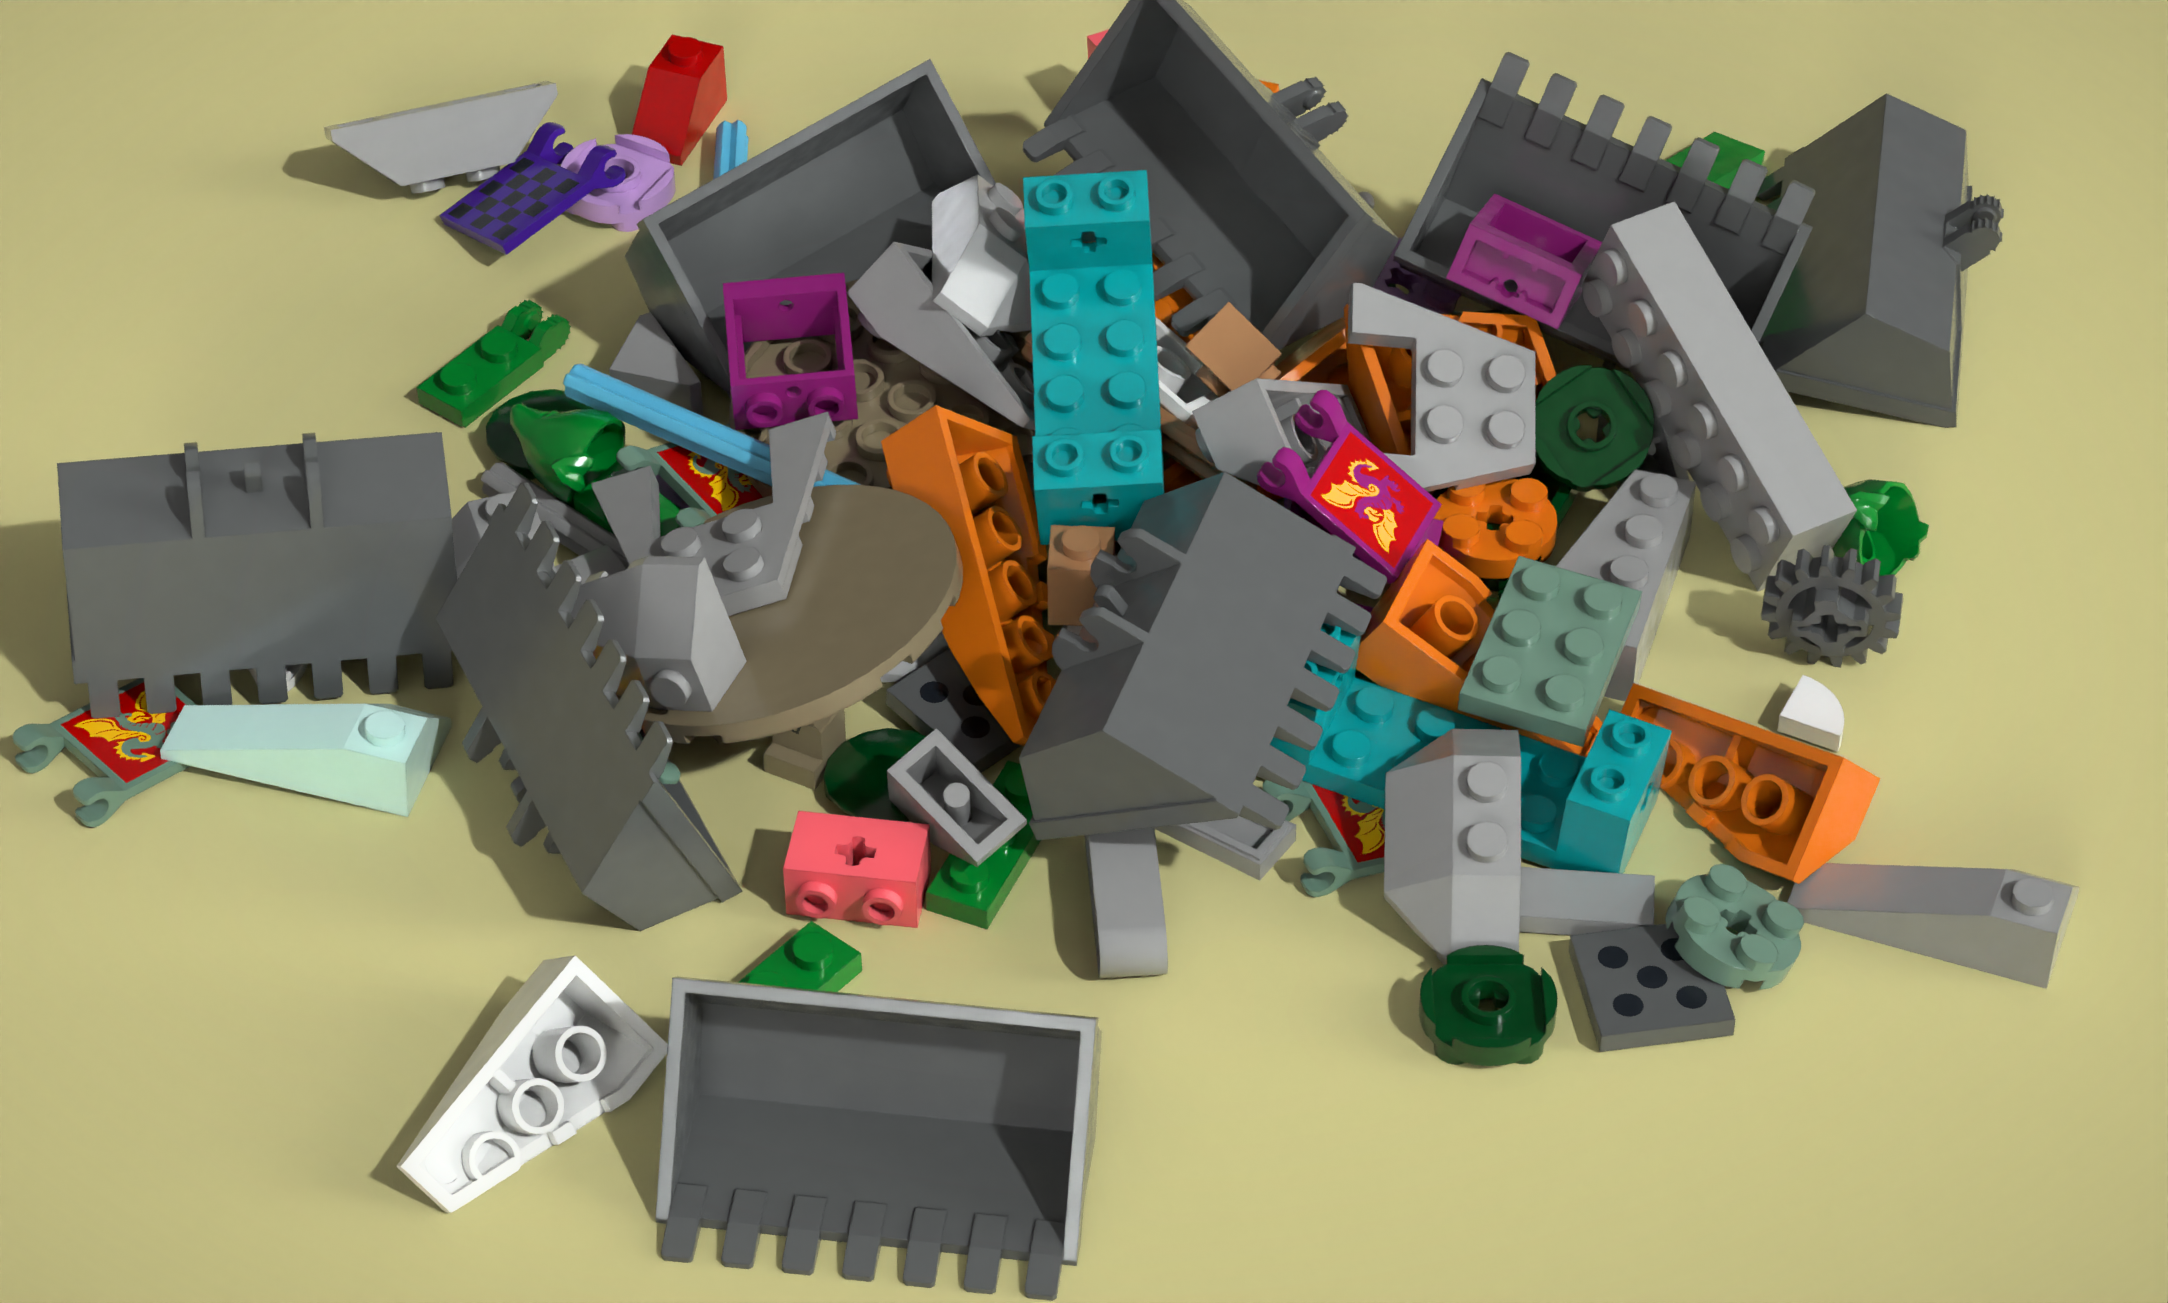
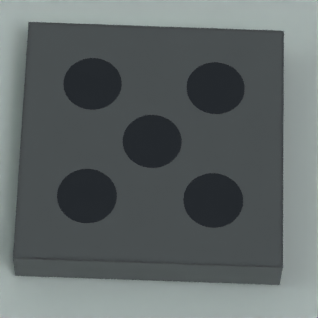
M950 648L886 689V705L926 737L937 728L980 773L1022 746L1013 743L979 698Z
M1673 923L1668 929L1666 924L1570 935V958L1600 1052L1734 1035L1736 1019L1724 985L1703 976L1680 956L1674 947L1679 935L1675 931Z

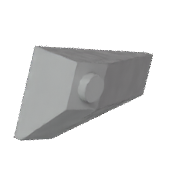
M893 242L847 292L860 310L858 319L861 324L875 337L885 339L1020 427L1035 430L1033 374L1023 366L1014 363L1012 357L1020 350L1014 338L1005 332L1001 333L999 330L993 335L980 337L933 302L932 250Z
M647 556L632 561L626 570L608 575L606 571L590 575L585 583L580 586L574 609L571 612L573 619H575L586 600H595L604 616L601 633L596 649L593 652L594 657L597 660L608 640H617L626 655L627 662L618 690L615 693L617 696L621 697L631 680H640L649 696L650 703L648 707L658 710L713 712L747 662L705 557Z
M1825 863L1800 884H1794L1787 903H1790L1799 910L1803 916L1804 923L2047 989L2078 897L2079 886L2015 869Z

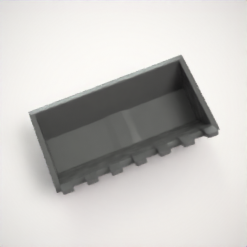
M1129 0L1045 120V128L1023 142L1022 150L1032 162H1039L1062 150L1068 153L1074 162L1055 175L1147 170L1152 253L1164 265L1153 272L1154 298L1157 301L1181 288H1184L1194 301L1175 313L1171 320L1173 328L1183 337L1202 329L1230 302L1280 350L1343 318L1344 307L1348 304L1349 291L1352 284L1363 283L1373 287L1399 240L1318 149L1321 146L1318 143L1319 141L1327 138L1329 134L1333 135L1334 132H1338V129L1347 122L1346 119L1349 116L1340 102L1328 103L1326 106L1322 105L1296 118L1305 113L1306 110L1316 107L1321 102V99L1325 97L1324 94L1327 91L1323 88L1322 82L1316 76L1314 78H1306L1304 81H1299L1273 93L1249 72L1197 12L1183 0Z
M1886 93L1809 145L1801 147L1786 157L1783 167L1764 178L1757 197L1761 200H1767L1781 194V197L1767 205V207L1776 211L1790 182L1793 180L1813 188L1816 193L1802 221L1812 226V231L1759 345L1787 392L1939 427H1957L1968 268L1988 256L1991 250L1996 251L1999 242H2002V232H2000L1998 224L2004 217V209H2002L2000 199H1996L1995 196H1989L1988 194L1982 196L1980 194V197H1974L1973 200L1972 186H1968L1967 133L1965 129Z

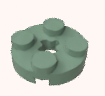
M1716 864L1711 867L1708 874L1696 875L1685 881L1666 912L1665 921L1667 929L1673 923L1674 929L1679 935L1674 947L1680 956L1703 976L1727 987L1739 989L1744 980L1753 982L1764 981L1759 990L1777 986L1785 979L1801 950L1799 932L1804 925V920L1799 910L1790 903L1777 900L1763 888L1747 881L1737 868L1730 865ZM1726 927L1734 929L1738 932V935L1731 933Z

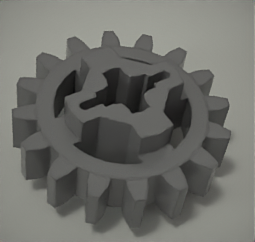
M1824 545L1821 557L1813 558L1805 549H1801L1797 553L1796 565L1781 559L1777 563L1776 576H1767L1761 619L1770 622L1768 636L1771 639L1786 637L1784 652L1789 655L1803 649L1808 652L1807 663L1815 664L1820 656H1828L1833 667L1841 668L1843 657L1851 655L1861 665L1866 663L1868 648L1883 654L1887 651L1888 638H1897L1899 634L1903 594L1895 592L1897 578L1894 574L1879 576L1881 561L1876 558L1866 562L1864 565L1857 562V550L1853 548L1848 550L1844 557H1835L1831 546Z

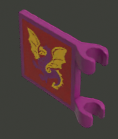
M1319 390L1310 400V406L1307 404L1302 405L1294 417L1296 426L1305 434L1331 442L1310 477L1300 456L1294 450L1283 447L1276 452L1272 458V463L1267 461L1261 466L1257 472V482L1266 491L1295 501L1331 534L1356 547L1354 554L1368 566L1385 575L1387 582L1391 584L1399 577L1442 504L1347 422L1339 401L1332 393L1327 390Z

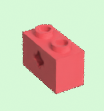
M798 811L783 867L786 914L918 928L931 874L930 825Z

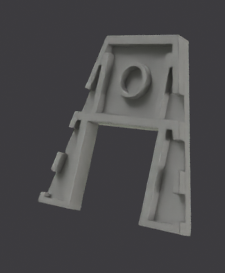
M828 411L769 429L773 503L754 509H740L732 512L727 517L695 527H680L662 537L660 534L659 483L651 466L592 483V489L629 565L632 561L647 556L705 557L727 614L731 616L787 598L803 546L799 537L801 525L809 522L815 506L811 498L812 489L815 482L823 480L828 463L824 450L827 442L835 440L836 430Z

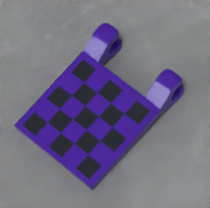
M547 122L537 130L527 151L517 157L514 163L505 166L439 216L444 225L507 255L594 189L612 188L621 184L626 177V173L622 167L612 165L604 171L607 161L617 155L615 149L606 145H598L588 153L578 174L557 165L562 164L565 156L574 148L569 143L561 142L553 149L555 139L566 131L560 124Z

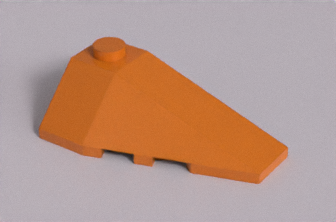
M1426 539L1403 568L1399 577L1391 584L1370 612L1372 617L1360 639L1356 669L1381 687L1505 730H1518L1520 735L1587 757L1603 724L1597 715L1584 747L1458 710L1460 691L1495 612L1486 600L1493 593L1476 574Z
M1635 683L1632 684L1621 710L1622 714L1672 731L1660 784L1661 789L1681 805L1693 820L1705 827L1725 845L1724 848L1739 861L1797 884L1804 881L1856 839L1880 781L1879 777L1844 757Z

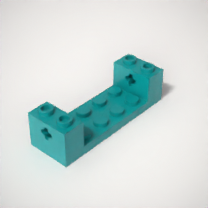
M1147 170L1023 177L1025 235L1030 274L1035 436H1032L1033 475L1040 545H1049L1051 525L1115 527V541H1117L1121 532L1131 529L1143 502L1165 493ZM1107 498L1106 503H1094V499Z
M1323 623L1320 630L1352 648L1356 654L1349 670L1343 674L1308 660L1305 663L1304 668L1339 689L1338 697L1330 711L1325 712L1291 698L1288 702V707L1322 727L1323 732L1314 750L1309 751L1273 737L1270 745L1305 765L1306 772L1302 781L1385 810L1386 772L1451 729H1505L1355 678L1361 636L1341 630V627H1333ZM1609 709L1587 757L1519 734L1521 753V858L1552 869L1624 873L1657 801L1672 731Z

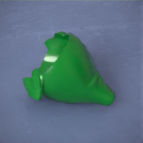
M515 404L510 411V425L520 442L530 471L551 494L574 509L573 497L578 493L583 494L587 485L617 461L616 455L618 451L625 446L626 431L624 423L605 411L576 409L562 413L555 410L548 412L529 408L524 404Z
M1872 479L1845 486L1844 489L1856 507L1857 512L1832 548L1835 557H1844L1846 552L1853 548L1857 550V562L1863 565L1875 558L1881 561L1879 576L1896 575L1906 561H1914L1920 554V543L1927 538L1929 529L1928 524L1919 520L1917 507L1911 492L1904 483Z

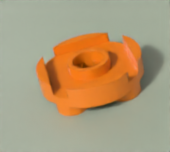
M1510 478L1460 490H1455L1454 486L1448 487L1437 498V501L1442 505L1433 518L1443 521L1438 547H1442L1447 554L1454 557L1455 560L1478 577L1487 579L1509 578L1518 556L1537 560L1541 556V562H1545L1554 550L1557 532V513L1554 506L1547 499V487L1539 480L1533 478H1522L1519 480ZM1495 523L1501 526L1499 530L1487 529V524Z

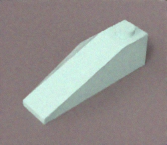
M393 704L184 705L160 749V754L163 760L408 817L451 729V718Z

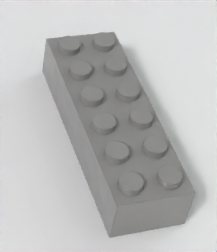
M1675 201L1612 224L1581 285L1585 304L1593 316L1600 318L1610 335L1612 348L1618 362L1623 367L1629 368L1636 382H1638L1648 396L1654 418L1659 420L1671 441V450L1676 462L1682 469L1688 470L1692 479L1696 482V486L1700 491L1702 506L1708 517L1718 522L1727 537L1736 566L1741 572L1748 574L1757 591L1765 589L1767 576H1776L1777 563L1781 559L1796 565L1798 550L1805 549L1813 558L1821 557L1824 545H1830L1833 548L1857 512V509Z

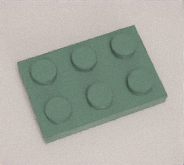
M1518 556L1460 691L1458 710L1584 747L1640 609L1642 591Z

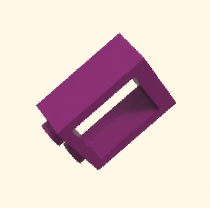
M1494 193L1469 224L1446 279L1558 329L1580 297L1583 290L1581 285L1602 242ZM1509 279L1514 280L1518 286L1517 291H1507L1504 287L1505 281Z
M845 273L723 283L735 430L781 426L827 411L832 421L858 419ZM784 300H789L792 302L788 305L780 304V302ZM835 334L838 370L747 378L744 342Z

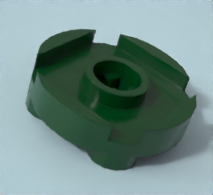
M1578 365L1560 372L1542 388L1535 403L1536 459L1550 476L1579 492L1607 489L1621 484L1627 480L1633 471L1639 469L1644 463L1653 440L1654 415L1648 396L1633 378L1615 369L1610 371L1602 367L1592 368V365ZM1585 412L1592 419L1602 415L1608 422L1602 429L1605 439L1597 443L1591 438L1581 440L1576 434L1581 427L1578 416Z
M1476 945L1458 949L1447 955L1446 965L1438 968L1433 975L1431 968L1421 983L1419 1001L1420 1023L1425 1034L1434 1043L1435 1054L1440 1060L1448 1064L1470 1063L1481 1066H1501L1512 1063L1531 1064L1541 1057L1544 1044L1555 1028L1557 991L1551 976L1542 967L1539 975L1533 968L1524 965V955L1513 949L1495 945ZM1491 999L1493 1000L1495 1008H1499L1500 1010H1480L1478 1009L1480 1000Z

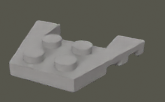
M1353 283L1349 291L1348 343L1405 348L1412 351L1411 455L1384 454L1427 492L1454 486L1455 490L1531 474L1536 463L1535 351L1363 283Z

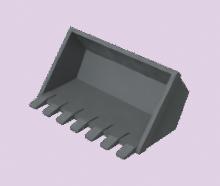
M1511 52L1505 53L1493 81L1490 82L1483 78L1480 80L1394 254L1393 261L1399 263L1400 268L1490 309H1500L1502 314L1525 315L1446 279L1469 224L1494 193L1603 242L1612 224L1675 201L1759 343L1813 227L1802 221L1816 193L1815 190L1793 180L1790 182L1777 211L1754 201L1768 172L1766 167L1749 159L1742 160L1730 188L1727 189L1707 180L1720 151L1718 145L1700 137L1695 138L1682 168L1660 158L1672 130L1671 124L1649 116L1642 127L1635 145L1627 144L1612 137L1625 108L1622 102L1604 94L1600 95L1589 121L1585 125L1565 116L1577 88L1575 81L1558 73L1552 74L1540 103H1536L1518 94L1529 68V61ZM1509 279L1505 281L1504 287L1507 291H1517L1518 286L1514 280ZM1583 290L1558 329L1537 320L1541 332L1604 360L1602 368L1612 371V369L1618 366L1630 372L1629 368L1623 367L1618 362L1612 348V339L1600 318L1593 316L1588 310L1583 298Z
M931 59L645 217L636 224L639 231L629 247L625 258L649 312L655 317L683 358L726 391L731 399L723 283L845 273V283L860 279L893 242L932 250V201L940 192L977 174L992 186L996 182ZM784 300L780 302V304L788 305L792 303L789 300ZM744 342L745 352L753 342Z
M442 432L316 442L315 433H302L303 443L198 452L197 442L184 443L185 453L57 463L62 550L66 576L74 684L88 683L91 717H118L121 714L118 680L144 678L147 712L150 714L174 712L177 709L174 675L200 673L203 705H232L229 670L256 668L259 702L262 704L286 702L288 700L285 666L308 663L312 664L314 697L317 699L341 697L343 695L341 661L367 658L370 692L372 694L392 693L399 689L396 656L421 653L425 687L427 689L451 687L454 684L452 649L435 619L457 581L452 516Z
M1222 472L1145 500L1131 529L1121 532L1117 540L1121 546L1117 557L1101 549L1095 556L1090 572L1093 583L1097 588L1093 596L1095 603L1093 607L1082 612L1079 621L1083 627L1079 635L1062 627L1052 643V655L1061 672L1019 757L1033 814L1029 825L1036 840L1234 819L1238 816L1274 830L1282 827L1289 811L1288 805L1253 785L1256 776L1291 790L1299 787L1306 772L1305 765L1271 746L1270 743L1273 737L1309 751L1314 750L1323 732L1322 727L1288 707V702L1291 698L1325 712L1333 708L1340 692L1339 689L1304 668L1305 663L1308 660L1342 674L1349 670L1356 654L1355 651L1320 630L1322 624L1326 623L1333 627H1341V630L1357 636L1363 635L1372 617L1370 612L1336 592L1339 586L1367 597L1377 599L1382 594L1387 578L1382 573L1353 557L1356 549L1353 545L1334 534L1326 533L1235 477Z
M520 483L508 506L506 507L505 504L499 503L488 521L489 526L435 618L482 705L480 712L462 742L469 759L478 763L490 754L497 745L503 744L504 750L499 759L503 770H516L519 774V777L511 783V789L520 804L506 826L513 842L522 847L533 839L541 829L547 827L549 832L543 843L546 851L553 854L561 853L582 894L639 931L718 898L723 903L743 892L681 780L679 779L677 784H662L659 780L664 772L667 761L670 762L668 757L673 745L672 737L661 721H654L645 736L641 727L650 701L640 680H631L620 700H618L615 693L618 690L627 662L626 655L617 640H608L597 660L594 657L593 652L596 649L601 633L604 616L595 600H586L575 619H573L571 612L574 609L581 586V575L572 560H564L557 573L553 570L552 567L560 540L551 522L542 521L532 540L529 538L528 534L531 530L538 499L529 483ZM638 733L643 737V741H641Z
M673 977L655 1217L656 1223L666 1224L661 1250L662 1259L664 1261L682 1263L692 1262L701 1228L726 1230L721 1257L722 1265L731 1268L751 1269L754 1266L761 1234L787 1236L782 1260V1271L789 1274L810 1276L814 1273L821 1240L847 1242L842 1276L847 1280L871 1282L875 1278L881 1246L906 1248L907 1254L903 1283L906 1286L932 1288L935 1286L941 1252L968 1255L964 1290L966 1292L993 1294L996 1292L1002 1258L1029 1261L1025 1283V1296L1027 1298L1055 1300L1057 1298L1062 1265L1077 1266L1081 1244L1083 1206L1096 1135L1102 1031L1098 1027V1017Z

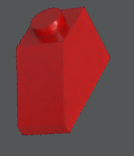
M672 34L648 67L632 135L643 136L661 144L669 153L671 164L683 165L727 101L724 47L699 41L695 38Z

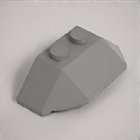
M543 81L324 127L326 139L400 186L410 185L412 194L423 193L446 187L444 177L466 173L468 182L489 179L499 172L501 165L514 163L556 99L558 92L556 83Z
M977 174L940 192L932 201V301L980 337L993 335L997 330L1010 333L1031 330V302L1023 204L1018 196L1005 185L995 183L992 186Z
M1451 729L1386 772L1384 899L1409 927L1437 953V958L1444 965H1446L1448 954L1469 946L1495 945L1519 952L1521 891V753L1518 730Z

